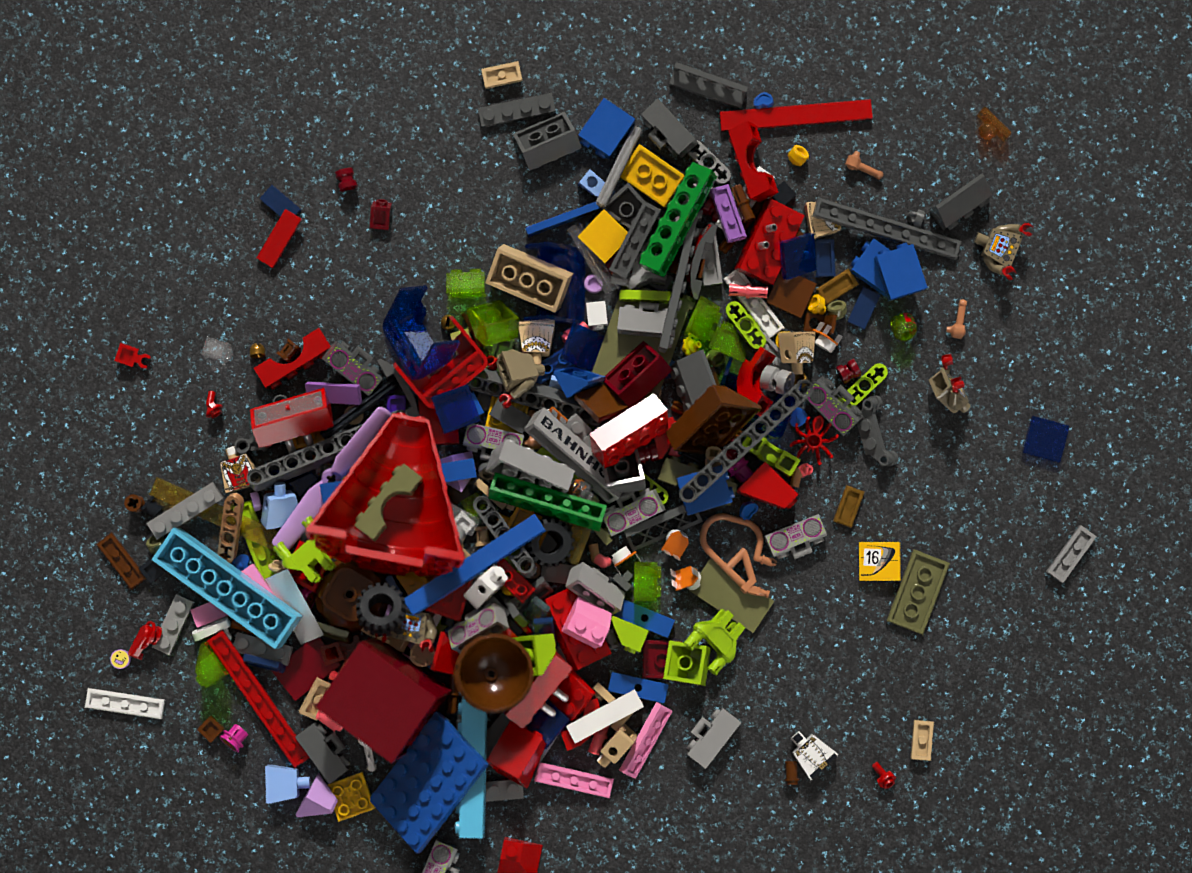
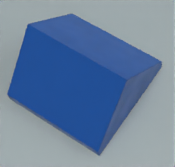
M574 366L554 371V376L567 398L595 387L603 382L606 377Z

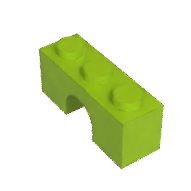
M746 436L742 446L749 447L752 444V439ZM763 438L748 452L788 478L791 477L801 461L787 451L774 446L766 438Z

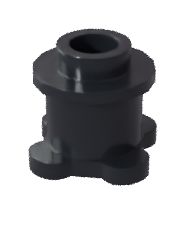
M152 496L140 510L142 513L146 512L152 520L165 512L163 510L165 506H161L155 501V497Z

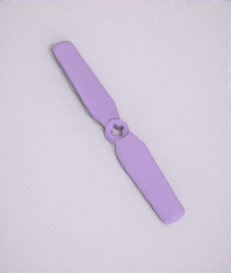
M378 407L340 451L334 460L332 468L326 469L322 474V480L306 492L272 540L273 546H277L279 542L283 541L288 550H290L306 532V528L301 524L302 521H306V518L312 516L314 519L320 512V508L324 505L320 484L330 483L328 482V475H335L336 481H341L349 473L350 468L364 453L365 448L391 416L387 409Z

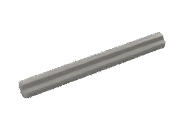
M633 126L596 200L598 206L606 207L642 133L640 127Z

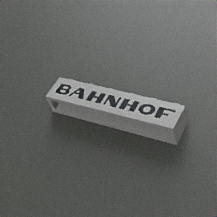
M545 408L533 414L524 431L561 463L567 464L569 468L575 470L574 474L578 478L583 479L584 483L608 504L620 498L623 492L607 489L601 463L593 455L591 448L580 437L571 432L566 425L561 423Z

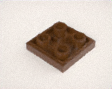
M782 268L766 303L801 319L817 283Z
M605 383L576 393L574 397L597 423L620 415L628 410V406Z

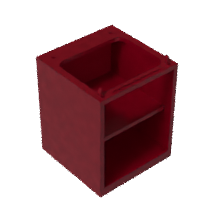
M368 637V640L360 642L315 708L390 763H393L406 755L407 748L412 746L420 731L433 714L440 709L452 690L424 669L413 664L409 658L388 643H383L374 637Z

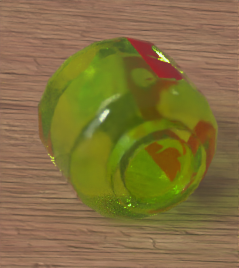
M899 313L891 319L890 327L896 339L908 341L916 335L917 325L911 314Z

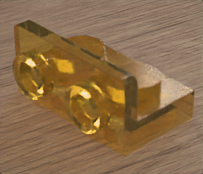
M573 524L571 529L573 534L571 536L575 541L572 542L574 550H570L571 556L569 558L566 557L565 560L578 565L592 529Z

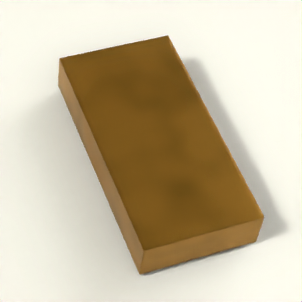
M846 269L817 288L816 291L825 298V304L828 305L856 287L858 282L850 270Z
M846 485L833 522L852 528L864 491Z

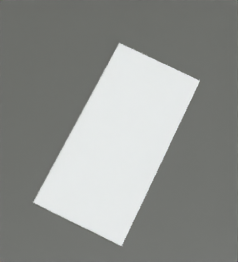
M288 569L265 579L276 597L303 615L293 630L301 645L324 635Z

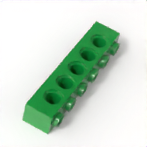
M694 162L686 169L683 181L677 186L674 198L668 203L665 215L659 220L656 232L650 237L647 249L640 256L639 264L645 270L663 278L665 277L717 178L713 170ZM694 183H698L696 187L691 188ZM685 200H689L687 204L682 205ZM680 216L678 221L673 222L676 217ZM668 233H671L669 238L664 239ZM659 250H662L660 255L655 256Z
M496 472L488 495V499L595 531H600L607 505Z

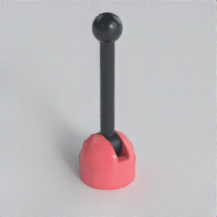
M671 445L668 455L674 457L683 455L705 467V462L685 452L674 451Z

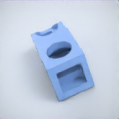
M590 169L578 183L581 188L585 189L596 199L605 184Z

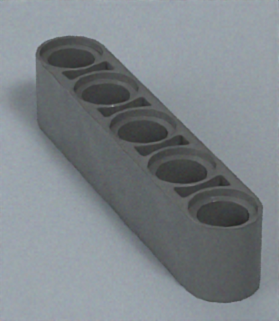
M479 496L474 500L473 507L495 539L510 530L487 497ZM481 504H488L485 510H479ZM492 519H499L496 525H490ZM522 546L519 548L520 553L513 556L510 554L508 557L523 577L531 578L536 574L537 567ZM525 564H531V568L528 571L522 570Z

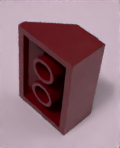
M642 341L605 375L606 377L603 382L630 409L638 404L647 393L652 391L661 380L666 378L672 369L659 353Z

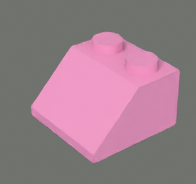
M577 596L561 631L596 649L602 646L609 631L612 613Z

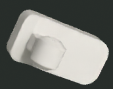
M226 616L192 632L194 640H201L222 630L225 631L231 640L232 635L228 630L231 626L230 619Z

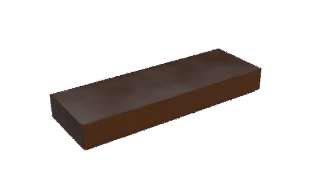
M111 532L96 544L131 590L146 580V577L138 569L140 567L114 533Z

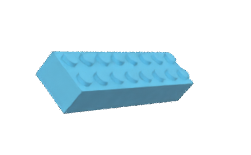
M173 528L152 558L159 566L274 649L282 648L303 617V615L182 528Z
M462 697V703L458 704V714L462 715V722H458V732L486 761L488 713L472 707ZM486 769L456 806V814H459V821L456 822L455 832L459 834V838L485 837Z

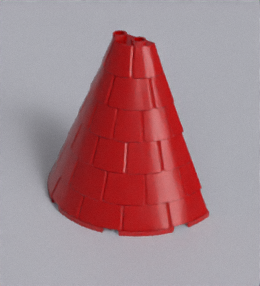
M401 412L391 414L378 434L365 448L364 453L350 468L347 476L320 508V512L306 527V536L309 541L315 540V547L343 563L351 562L352 560L358 564V568L397 576H406V573L413 572L418 577L438 576L450 573L454 566L459 568L463 564L465 556L459 540V532L448 497V488L441 469L442 465L435 445L430 420L422 416H407V414ZM404 463L420 475L424 481L412 496L401 494L388 500L383 509V519L387 528L374 542L355 527L357 523L355 519L361 512L364 513L368 509V502L374 496L377 497L381 492L379 489L383 483L391 480L393 477L391 474L397 466L401 467Z

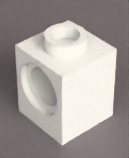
M605 301L586 303L588 327L593 328V330H603L604 326L608 325Z

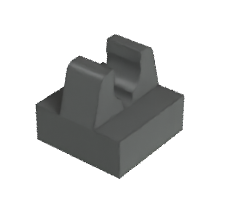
M628 570L623 576L617 573L610 582L626 593L632 586L628 581L633 575Z

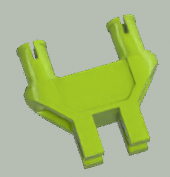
M312 516L307 517L306 521H302L301 524L305 528L313 520ZM314 539L313 541H306L293 554H291L283 541L273 547V550L282 560L283 568L302 571L312 583L315 582L317 584L322 579L314 568L316 564L320 563L325 570L328 569L329 571L336 567L327 554L315 547Z
M721 609L712 620L695 623L693 632L683 642L689 650L693 651L703 638L717 652V657L707 667L715 676L718 675L726 663L733 661L736 654V640L745 629L741 623L738 622L737 624L735 621H732L725 629L734 615L724 609Z

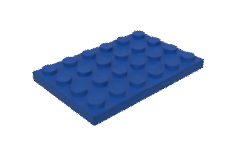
M441 712L433 714L412 743V746L407 748L406 755L398 760L370 797V802L416 853L422 852L489 765Z

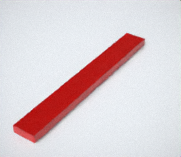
M871 99L722 111L719 113L721 132L729 131L746 121L756 124L757 128L761 129L870 120L873 118Z
M222 630L207 640L213 652L292 766L296 768L308 760L310 757L295 738L297 735L250 667L244 662L243 657L225 631Z

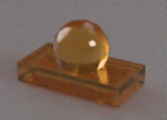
M986 107L977 114L983 121L978 130L981 138L991 140L997 135L1004 142L1012 134Z

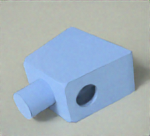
M274 483V492L264 495L261 523L266 530L281 528L298 505L296 495L291 490H286V483Z
M277 765L265 766L266 804L297 798L300 796V789H310V777H299L298 768Z

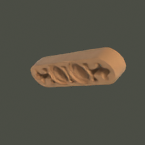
M238 493L230 494L224 501L217 552L220 557L229 563L237 556L243 516L244 499ZM233 499L235 500V503L237 504V505L234 507V510H232V509H233V506H234V502H232ZM228 516H233L236 519V524H231L228 521ZM230 533L234 541H228L225 534ZM227 549L228 555L230 556L229 558L227 557V554L224 553Z

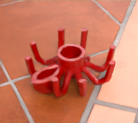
M821 415L813 419V433H811L809 426L810 417L808 416L806 418L808 435L801 432L798 428V423H796L795 430L797 434L805 439L793 441L790 443V447L805 443L798 451L796 457L799 459L807 447V452L812 449V453H814L815 449L817 463L821 465L819 447L826 452L828 457L833 458V454L822 443H830L836 440L839 435L836 434L829 439H822L832 424L828 423L819 435L818 433L824 424V419Z

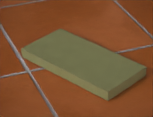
M913 549L886 621L923 635L950 563Z
M709 559L700 573V586L695 590L689 591L719 611L721 609L730 611L734 615L732 620L741 623L746 629L754 633L774 603V600L769 597L765 598V596L744 594L740 590L741 587L715 561Z

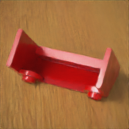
M453 316L449 317V319L461 332L453 341V346L458 355L439 372L435 373L431 378L422 371H415L407 376L396 362L393 364L397 372L423 403L432 409L442 405L482 372L488 364L485 354Z

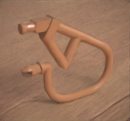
M719 513L709 517L702 525L700 531V543L705 553L741 587L740 590L744 594L768 598L770 591L753 586L757 581L748 551L745 548H742L726 563L708 546L706 540L708 528L715 521L726 520L751 528L757 537L754 561L760 562L762 565L776 566V564L771 563H777L774 558L765 557V555L761 556L764 540L760 528L750 520H743L741 517ZM741 560L748 577L747 582L733 570Z

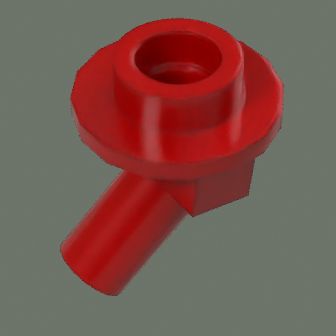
M208 391L206 400L207 418H216L222 413L221 409L223 406L214 403L216 395L214 391Z
M878 762L872 765V768L880 776L877 779L880 788L887 789L895 784L896 776L891 771L886 772Z

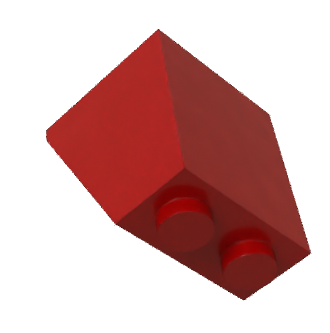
M766 462L761 464L736 490L738 494L779 509H789L798 501L796 499L798 493Z
M510 721L486 761L495 772L527 789L547 743L541 733L535 730L533 732L527 730L526 725L522 729L516 723Z

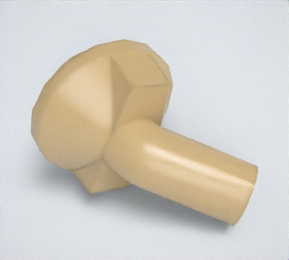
M274 560L268 565V568L274 574L285 570L282 567V560Z

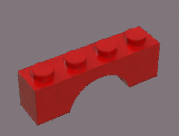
M746 121L729 130V141L735 150V159L740 165V175L743 181H745L748 197L761 202L779 193L773 175L766 172H758L754 164L755 151L762 142L757 125Z
M318 328L303 337V350L295 361L281 364L269 358L253 369L265 388L273 390L279 387L284 379L288 378L290 380L298 375L297 371L300 369H308L315 364L313 361L318 358L321 359L331 345L322 330Z

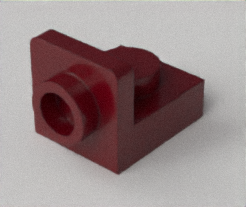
M384 199L373 201L370 213V228L389 230L392 203Z

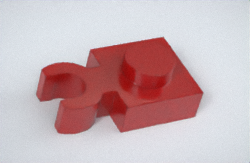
M120 343L114 361L131 367L136 362L141 368H147V365H143L141 360L144 357L150 359L151 356L148 354L138 355V348Z

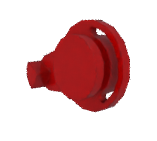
M148 621L140 628L128 655L142 660L143 654L141 652L149 644H157L162 634V628L155 626L154 622Z

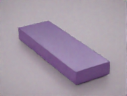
M729 184L712 188L710 194L727 243L746 239L747 236Z
M307 382L305 384L306 393L325 388L330 403L360 405L362 403L359 384Z

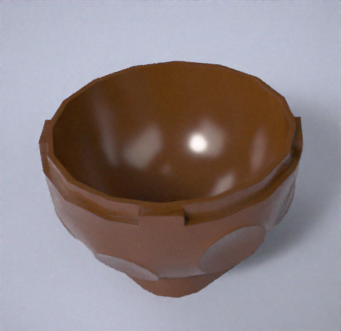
M336 560L334 561L336 567L332 571L326 570L315 592L316 607L322 618L330 626L349 631L350 633L363 632L361 631L363 626L360 627L357 619V598L361 596V592L364 589L368 590L369 585L375 587L376 583H380V586H384V583H387L385 580L387 575L358 568V564L352 560L346 563ZM348 591L353 592L352 598L347 597ZM384 602L376 603L369 611L380 618L384 617L388 604Z
M492 633L477 637L462 649L456 660L453 678L456 690L472 707L486 713H500L511 710L525 699L533 684L534 671L529 654L518 641L504 634ZM489 671H492L494 673L493 678H489L487 676V673Z

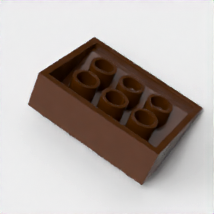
M712 385L707 388L700 398L695 400V403L665 433L674 451L705 455L708 447L714 446L722 449L762 408L757 403L726 386Z

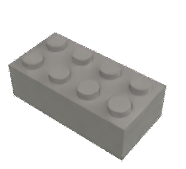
M507 439L491 452L485 470L492 475L495 472L563 493L569 491L575 472L567 464L553 461L549 456L540 455L531 448H524L518 445L517 442Z

